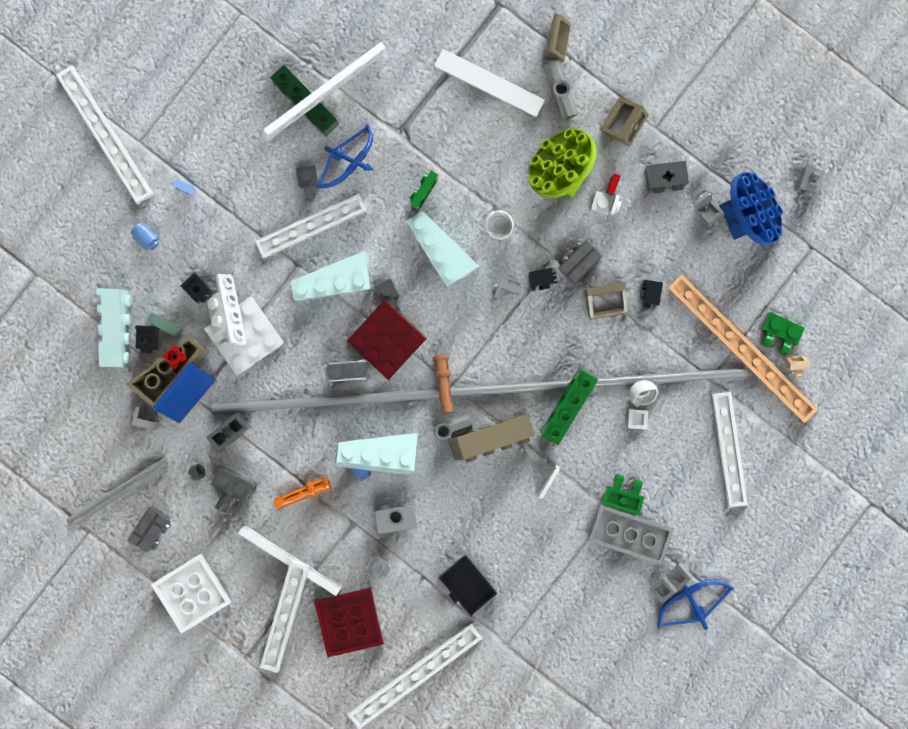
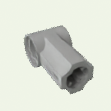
M468 414L438 424L434 429V434L439 440H447L471 431L473 428ZM445 426L448 429L446 437L438 435L439 427Z

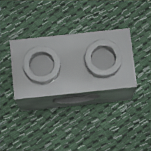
M409 501L398 502V506L390 507V504L378 506L379 509L375 510L378 534L417 528L414 504H409ZM391 513H400L401 520L394 522L390 517Z

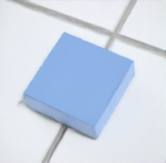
M178 179L173 183L174 187L191 196H194L196 193L195 188Z

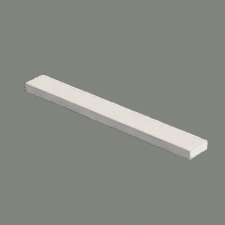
M380 42L263 130L262 138L266 142L271 140L383 55L385 46Z
M71 65L56 75L136 204H140L154 194L74 66Z
M469 623L351 710L347 715L357 729H361L482 640V636L473 624Z

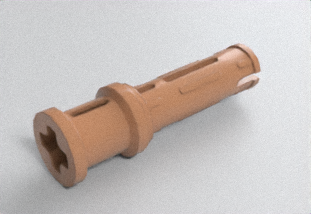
M437 355L432 357L435 362L436 368L434 376L438 379L441 414L453 413L449 380L451 371H449L448 366L450 358L449 355Z

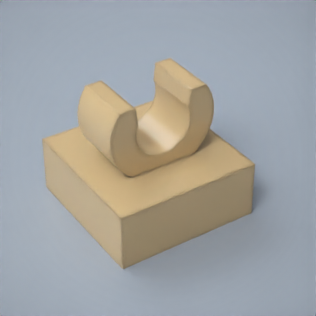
M805 356L785 357V364L790 371L792 370V375L795 378L803 377V369H810V361Z

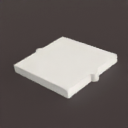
M556 465L552 468L538 492L537 498L543 499L560 470L559 466Z

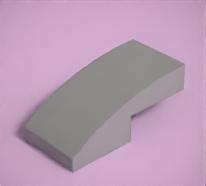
M679 563L652 586L650 590L663 604L694 577L682 563Z

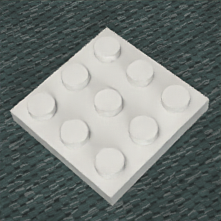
M252 296L239 304L246 339L244 346L230 344L227 331L221 335H214L212 324L204 328L236 376L285 344Z
M202 553L151 584L181 634L232 602Z

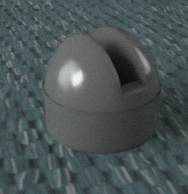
M201 464L193 465L188 471L193 480H200L206 474Z

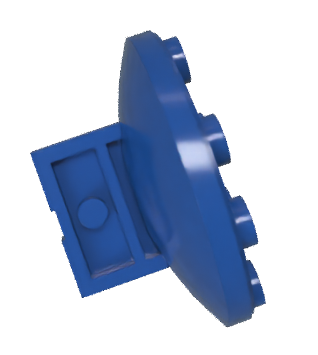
M743 172L735 176L730 185L731 200L719 205L725 214L724 219L727 221L733 239L736 240L747 235L761 246H769L776 243L780 236H782L781 215H783V210L777 204L773 188L768 187L754 172Z

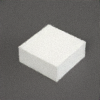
M628 409L627 428L647 429L648 410Z

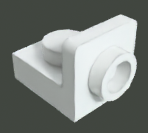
M596 191L591 211L613 216L615 212L618 213L620 210L621 201H618L620 196H612Z

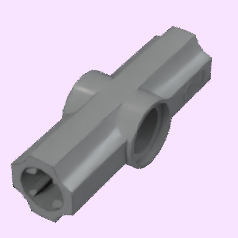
M559 60L547 63L543 68L562 120L571 119L579 113L570 91V85L566 81ZM559 86L564 87L566 93L559 94L556 88Z

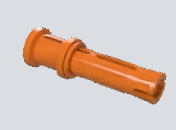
M323 475L321 479L314 482L309 481L306 486L273 499L277 510H280L310 496L315 498L317 494L327 490L330 492L332 491V486L327 475Z

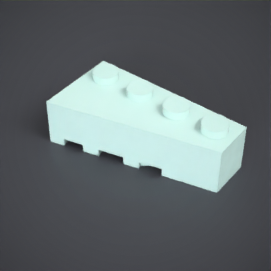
M423 211L406 221L446 288L479 269V266Z
M360 252L292 280L291 286L294 301L298 302L372 291L366 252Z
M96 288L97 295L101 296L100 304H97V313L101 317L98 324V332L102 336V340L98 342L99 367L127 368V364L130 363V353L127 351L128 345L131 342L128 325H131L129 306L132 304V296L129 295V291L122 289Z
M418 433L339 442L336 447L334 466L411 475L415 468Z

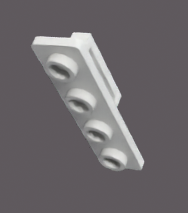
M218 273L216 281L219 292L207 300L214 335H221L227 331L230 344L244 346L246 339L233 277Z

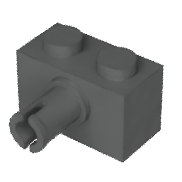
M224 466L219 467L210 484L223 492L215 508L217 510L221 509V512L226 513L232 498H237L243 502L248 501L257 483Z

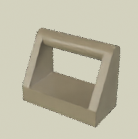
M554 14L545 59L564 62L571 22L560 14Z
M619 97L600 131L623 145L630 147L649 114L643 106ZM624 105L633 111L621 132L617 133L610 130V127Z
M625 283L585 290L590 320L628 314ZM620 292L622 307L593 312V296Z

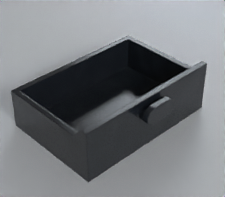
M466 554L439 575V579L451 592L448 596L455 604L459 602L470 616L497 594L494 587Z

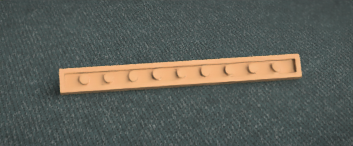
M682 274L667 288L802 423H805L818 410Z

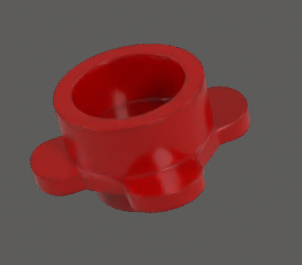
M174 345L172 349L164 353L163 358L170 364L171 368L176 369L179 363L186 360V355L181 353L179 346Z

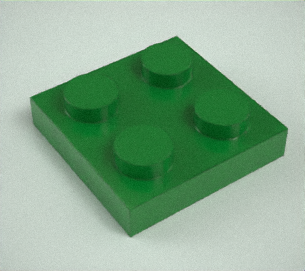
M431 170L429 174H424L420 181V189H415L410 197L411 208L419 212L438 182V174Z

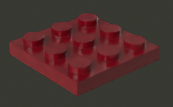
M384 299L347 342L389 380L427 340V337L389 301Z
M371 587L314 601L327 658L384 644Z

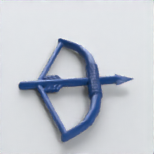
M368 124L335 149L330 147L324 148L325 151L331 154L319 184L316 185L317 189L338 185L351 175L358 166L363 168V171H373L370 164L362 163L373 143V134ZM368 130L367 144L356 158L353 159L345 155V150L341 148ZM332 158L337 161L344 159L350 162V165L339 178L330 183L322 184Z
M720 580L697 582L690 587L687 584L684 585V590L674 594L660 609L657 627L701 622L703 628L707 630L708 626L704 619L734 588ZM722 585L727 587L728 590L706 613L702 606H697L692 596V593L699 591V589L701 590L705 586ZM685 596L688 597L693 607L691 614L694 619L661 623L664 612L671 604L679 601V599L681 600V598L683 599V597L685 598Z

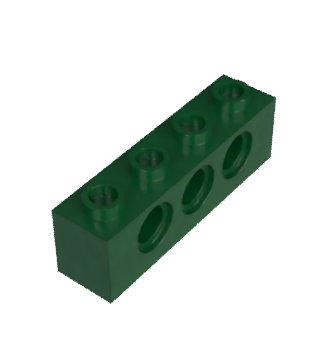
M285 65L270 77L276 87L295 106L312 94ZM321 102L304 114L325 137L339 125L338 120Z

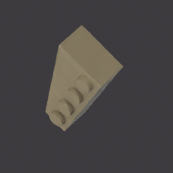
M188 336L177 345L180 347L181 353L186 355V360L179 363L176 369L171 368L170 364L162 357L156 360L148 369L139 373L136 378L127 382L126 385L153 407L189 362L198 366L210 351L197 339Z
M524 414L499 422L498 424L483 427L480 430L464 433L459 437L449 438L448 442L454 460H465L467 463L476 460L477 455L483 454L488 456L494 454V449L501 447V450L512 448V443L518 442L520 445L529 442V438L535 435L528 414Z

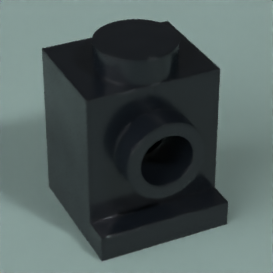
M552 268L528 272L531 292L536 291V287H539V290L550 289V285L557 283L556 272H552Z
M193 273L180 285L198 304L201 302L205 303L213 292L196 273ZM196 286L200 287V291L198 293L194 292V288Z
M642 280L641 285H645L640 291L642 307L654 309V306L660 305L663 282Z
M136 325L135 349H140V353H152V350H158L159 328L156 326ZM144 336L148 337V342L146 343L143 342Z

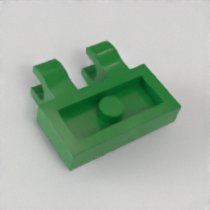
M769 312L761 328L762 331L766 332L761 345L771 347L775 336L783 340L778 353L788 355L791 345H798L805 328Z
M615 474L613 487H606L602 505L639 515L644 501V496L639 495L643 482L634 479L631 492L621 490L624 477Z

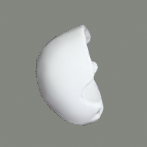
M497 210L490 213L486 218L485 228L489 236L497 240H503L508 238L513 232L514 221L507 212Z
M647 380L636 382L629 391L630 400L636 407L652 403L659 394L655 384Z

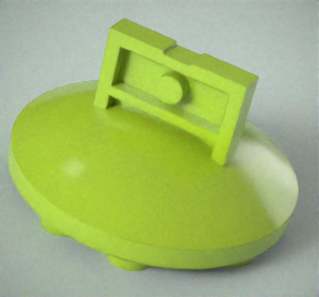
M569 128L552 136L550 139L544 140L537 153L530 159L531 165L528 178L531 188L544 198H558L564 195L573 198L581 187L582 182L594 168L597 149L593 138L583 130Z

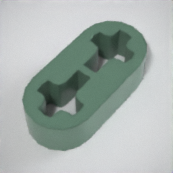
M151 313L147 322L177 338L183 332L182 328L154 313Z

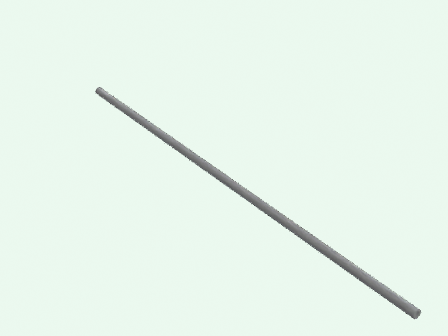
M737 368L598 378L594 388L634 385L641 380L657 384L746 378L747 369ZM571 380L450 389L451 397L565 390ZM439 389L223 403L212 404V414L437 399L440 396Z

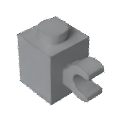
M810 166L802 168L795 191L801 192L800 195L805 197L815 196L820 191L825 171Z

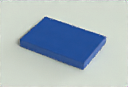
M189 362L155 403L153 408L180 424L216 379Z

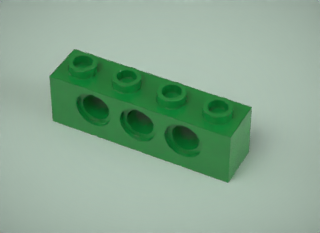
M579 366L540 430L542 437L556 445L560 444L598 381L594 374Z

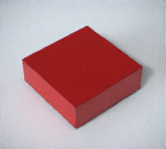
M614 173L611 176L606 194L612 196L615 194L620 175Z

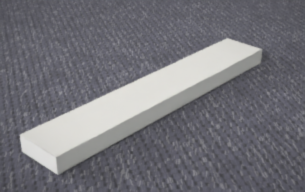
M442 49L434 65L435 68L535 118L545 99Z
M356 194L256 240L255 243L262 258L265 259L367 212L360 195Z
M731 391L711 394L727 507L746 506L748 504Z
M247 526L242 527L238 533L288 566L291 560L304 563ZM309 567L307 578L336 596L341 586L312 567Z
M295 560L290 561L260 668L278 673L280 670L310 565Z

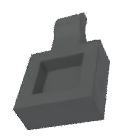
M316 166L296 168L299 188L305 187V197L307 200L315 199L313 186L318 185Z
M391 279L374 286L381 302L386 299L400 311L395 301L399 294Z

